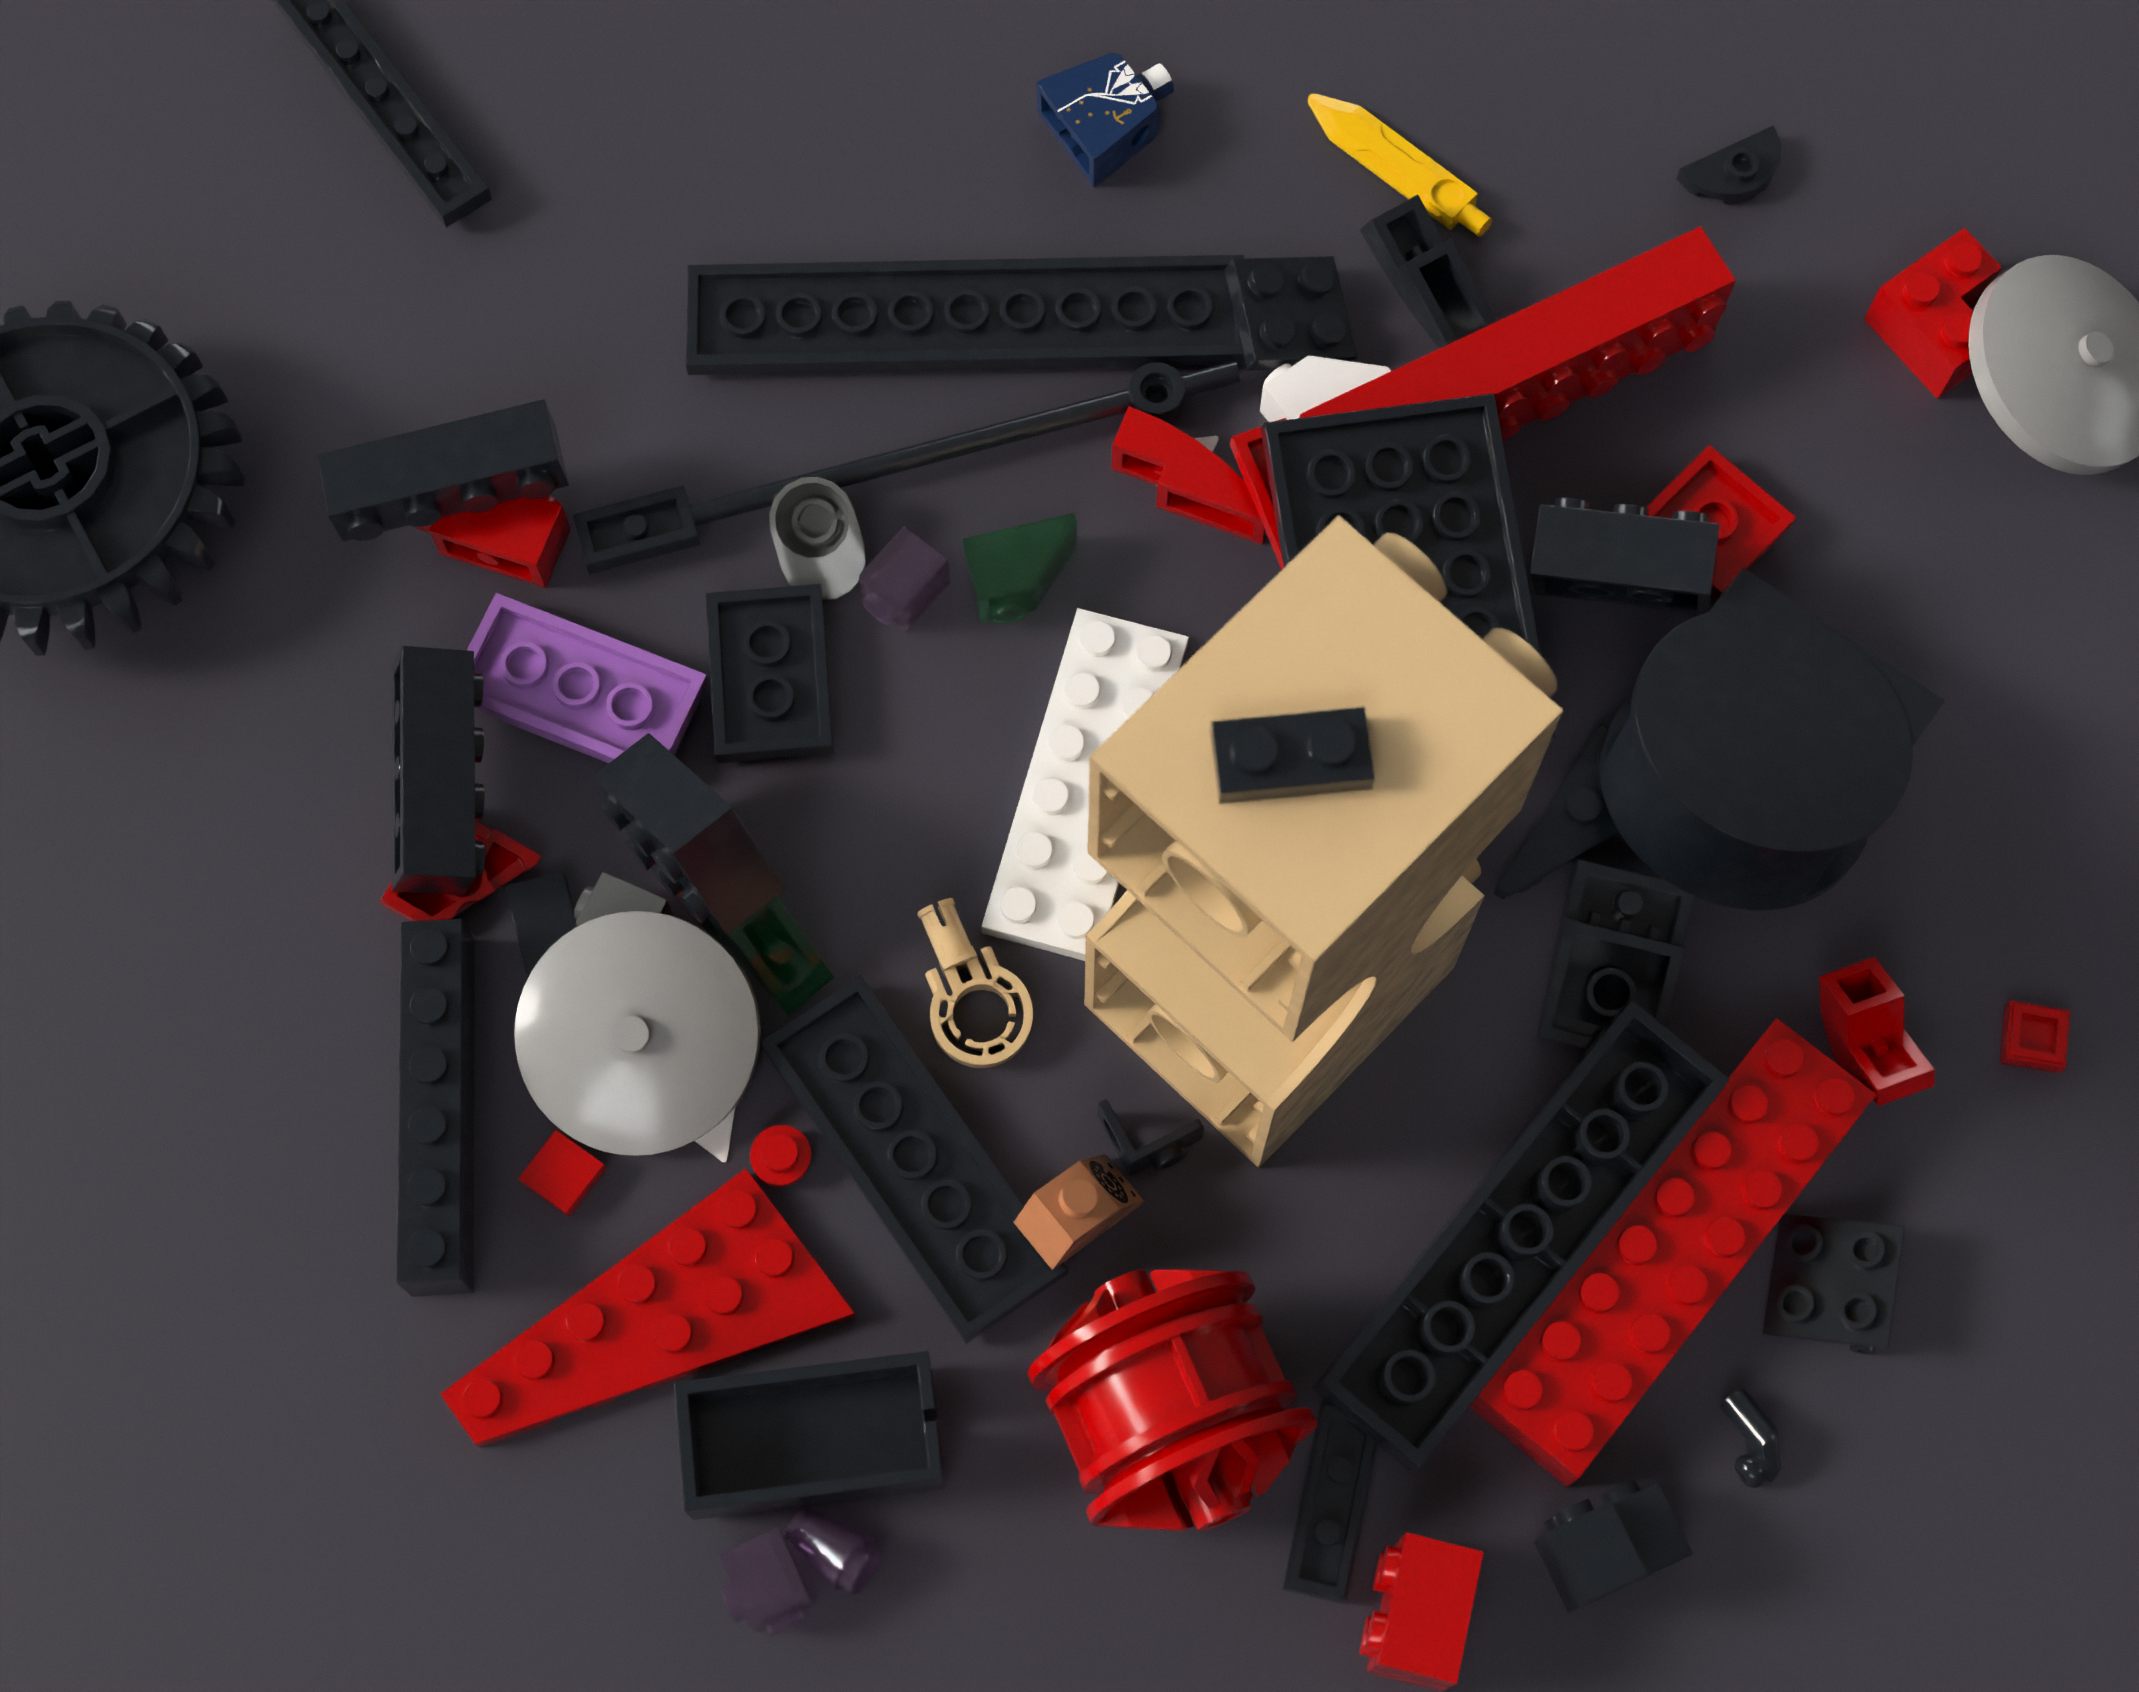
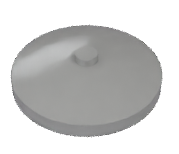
M2043 255L2026 259L1994 279L1980 296L1973 311L1969 329V357L1972 373L1981 398L2002 431L2032 458L2053 469L2071 474H2102L2114 470L2138 457L2139 302L2120 282L2100 268L2088 262L2063 255Z
M645 911L619 912L598 917L574 928L555 942L539 959L524 985L518 1002L514 1031L515 1051L523 1081L540 1110L560 1130L573 1139L604 1152L632 1156L653 1155L685 1146L701 1138L719 1125L737 1106L746 1092L757 1065L761 1039L760 1014L752 985L745 971L732 953L713 935L695 924L671 915Z

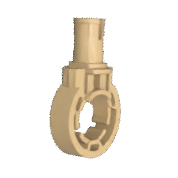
M953 898L938 901V910L944 921V927L941 926L932 904L917 913L919 919L922 920L939 960L943 976L952 993L951 996L947 995L936 968L926 972L925 976L934 995L930 1008V1021L934 1038L947 1056L962 1065L973 1068H990L1001 1065L1013 1058L1022 1049L1029 1037L1033 1021V1006L1030 995L1016 975L999 966L991 946L980 949V955L991 979L986 978L976 951L971 946L956 911ZM967 968L972 980L962 983L958 971ZM997 982H1004L1011 988V990H1006ZM985 990L998 994L1006 1002L1010 1017H1016V1008L1012 997H1018L1023 1010V1025L1012 1043L1007 1041L1015 1025L1011 1021L1007 1023L1003 1034L994 1040L982 1043L974 1042L972 1039L966 1040L964 1047L975 1051H983L982 1056L971 1055L959 1050L947 1039L942 1030V1027L948 1022L949 1030L956 1041L961 1038V1032L956 1028L953 1020V1011L958 1001L970 992ZM946 1004L948 1006L947 1016L942 1018L939 1015L941 1005ZM1000 1046L1004 1048V1050L995 1054L988 1053L990 1050Z

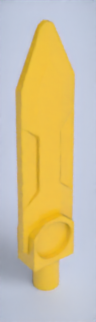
M1311 94L1308 97V104L1331 142L1407 199L1419 195L1428 214L1435 220L1439 221L1449 230L1460 222L1478 237L1488 230L1492 223V218L1475 206L1477 192L1359 105L1319 94Z

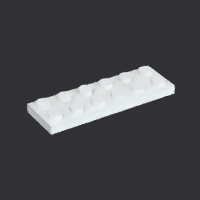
M1077 608L981 926L982 934L1085 961L1086 934L1113 907L1119 887V882L1087 853L1089 756L1182 667L1188 647V636Z

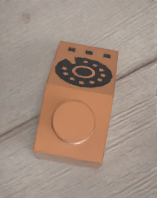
M1104 1154L1079 1160L1034 1192L1015 1219L1014 1224L1053 1270L1140 1207L1144 1200L1109 1157Z

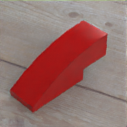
M1128 406L1112 444V470L1158 485L1157 508L1263 544L1266 531L1245 481L1224 460L1195 438L1159 418Z

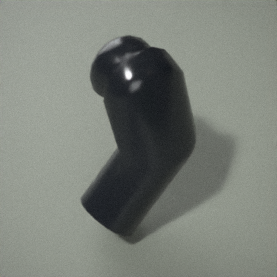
M1739 1389L1723 1401L1721 1409L1746 1439L1748 1453L1736 1459L1735 1471L1747 1487L1758 1488L1765 1480L1772 1482L1781 1470L1778 1431L1774 1423L1745 1389Z

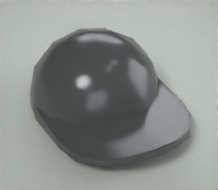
M821 477L799 478L787 484L774 498L769 513L770 533L780 567L788 583L791 586L821 584L823 600L837 599L851 592L862 578L866 565V551L856 512L847 493L833 481Z

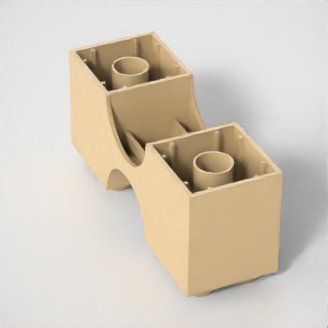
M1340 516L1330 523L1089 756L1087 853L1125 887L1127 891L1086 934L1084 1005L1258 1168L1269 1159L1455 967L1485 896L1472 885L1481 875V868L1476 858L1521 811L1563 712V709L1550 699L1557 690L1556 678L1546 661L1530 644L1518 635L1502 628L1492 629L1483 639L1478 637L1440 604L1447 594L1445 582L1435 565L1420 549L1403 537L1392 533L1384 534L1372 545ZM1365 707L1375 777L1371 790L1219 804L1210 735L1211 721Z

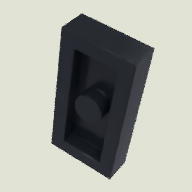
M1365 707L1211 721L1210 735L1219 804L1371 790L1375 777Z

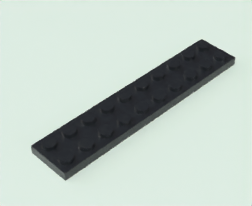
M1244 255L688 265L686 369L688 375L1141 367L1155 362L1165 363L1170 366H1208L1235 361L1237 365H1246L1225 274V268L1231 260L1244 258Z

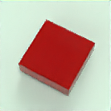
M2010 1000L2004 1006L1999 1063L2061 1073L2066 1068L2071 1010Z
M555 1130L518 1179L523 1185L570 1218L607 1168L594 1156Z

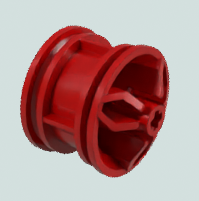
M1156 1269L1150 1273L1158 1291L1156 1292L1146 1270L1132 1271L1100 1286L1094 1292L1092 1300L1083 1303L1053 1337L1045 1352L1030 1365L1027 1374L1034 1389L1050 1391L1046 1397V1403L1051 1415L1056 1417L1080 1472L1079 1480L1084 1492L1087 1494H1101L1086 1509L1092 1526L1174 1532L1189 1530L1194 1525L1184 1504L1185 1501L1197 1531L1203 1532L1225 1524L1252 1508L1250 1504L1252 1495L1253 1498H1257L1267 1491L1290 1462L1296 1444L1316 1428L1317 1420L1310 1408L1289 1409L1298 1399V1394L1293 1383L1285 1380L1261 1327L1263 1318L1258 1307L1255 1304L1246 1303L1255 1292V1285L1249 1273L1245 1271L1204 1269Z

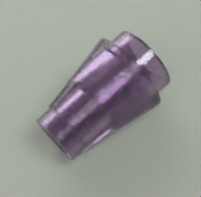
M804 1507L796 1514L785 1533V1539L794 1544V1547L836 1591L846 1589L853 1595L860 1592L873 1577L882 1560L883 1552L874 1546L873 1536L819 1512H815L809 1507Z

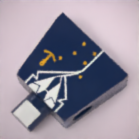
M1112 52L1036 82L1037 113L1090 184L1095 187L1156 138L1159 133L1160 113L1157 101L1173 93L1174 85L1168 71L1162 64L1157 63L1136 75L1120 54Z

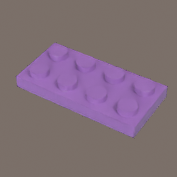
M498 593L494 595L467 648L468 651H474V672H482L484 680L482 703L480 707H474V711L606 763H610L647 733H650L675 755L709 684L707 674Z

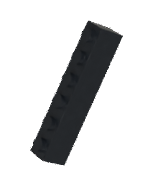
M462 919L401 922L396 1283L412 1297L473 1293L475 939Z

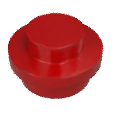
M776 1125L769 1127L755 1138L751 1146L750 1162L755 1174L763 1182L772 1186L785 1187L798 1182L805 1176L811 1165L812 1152L807 1138L798 1129L791 1126Z

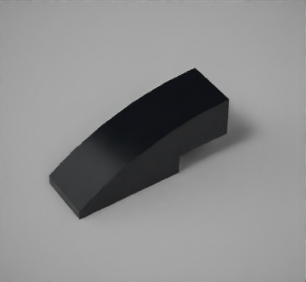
M1419 195L1371 219L1360 229L1361 234L1393 287L1439 348L1496 322L1452 239L1445 242L1442 240Z

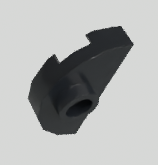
M1774 125L1680 168L1676 179L1691 194L1698 196L1701 193L1710 198L1724 199V204L1732 205L1753 199L1768 187L1780 163L1781 142Z

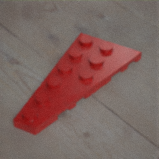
M745 1168L444 1390L440 1395L473 1442L478 1447H483L552 1423L554 1419L588 1407L596 1408L613 1402L615 1398L644 1388L651 1389L741 1358L742 1354L777 1342L784 1343L802 1337L803 1333L832 1323L836 1325L854 1319L856 1315Z

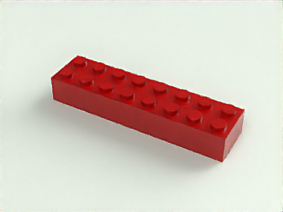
M1700 226L1301 413L1299 418L1494 393L1502 440L1505 442L1513 437L1520 430L1521 426L1537 418L1540 421L1551 420L1564 412L1571 402L1586 395L1589 398L1599 397L1610 391L1618 383L1619 379L1634 372H1637L1638 375H1645L1662 365L1668 356L1685 349L1686 352H1693L1705 346L1715 336L1716 327L1722 313L1727 308L1726 303L1736 279Z
M1777 1018L1728 1077L1730 1081L1469 1406L1470 1409L1566 1487L1570 1486L1583 1474L1877 1095Z

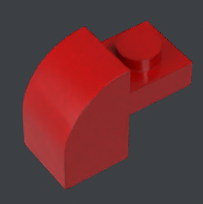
M1875 957L1819 976L1821 1017L1835 1059L1840 1067L1856 1079H1859L1862 1084L1877 1094L1873 1100L1878 1107L1934 1086L1935 1069L1904 1030V994Z

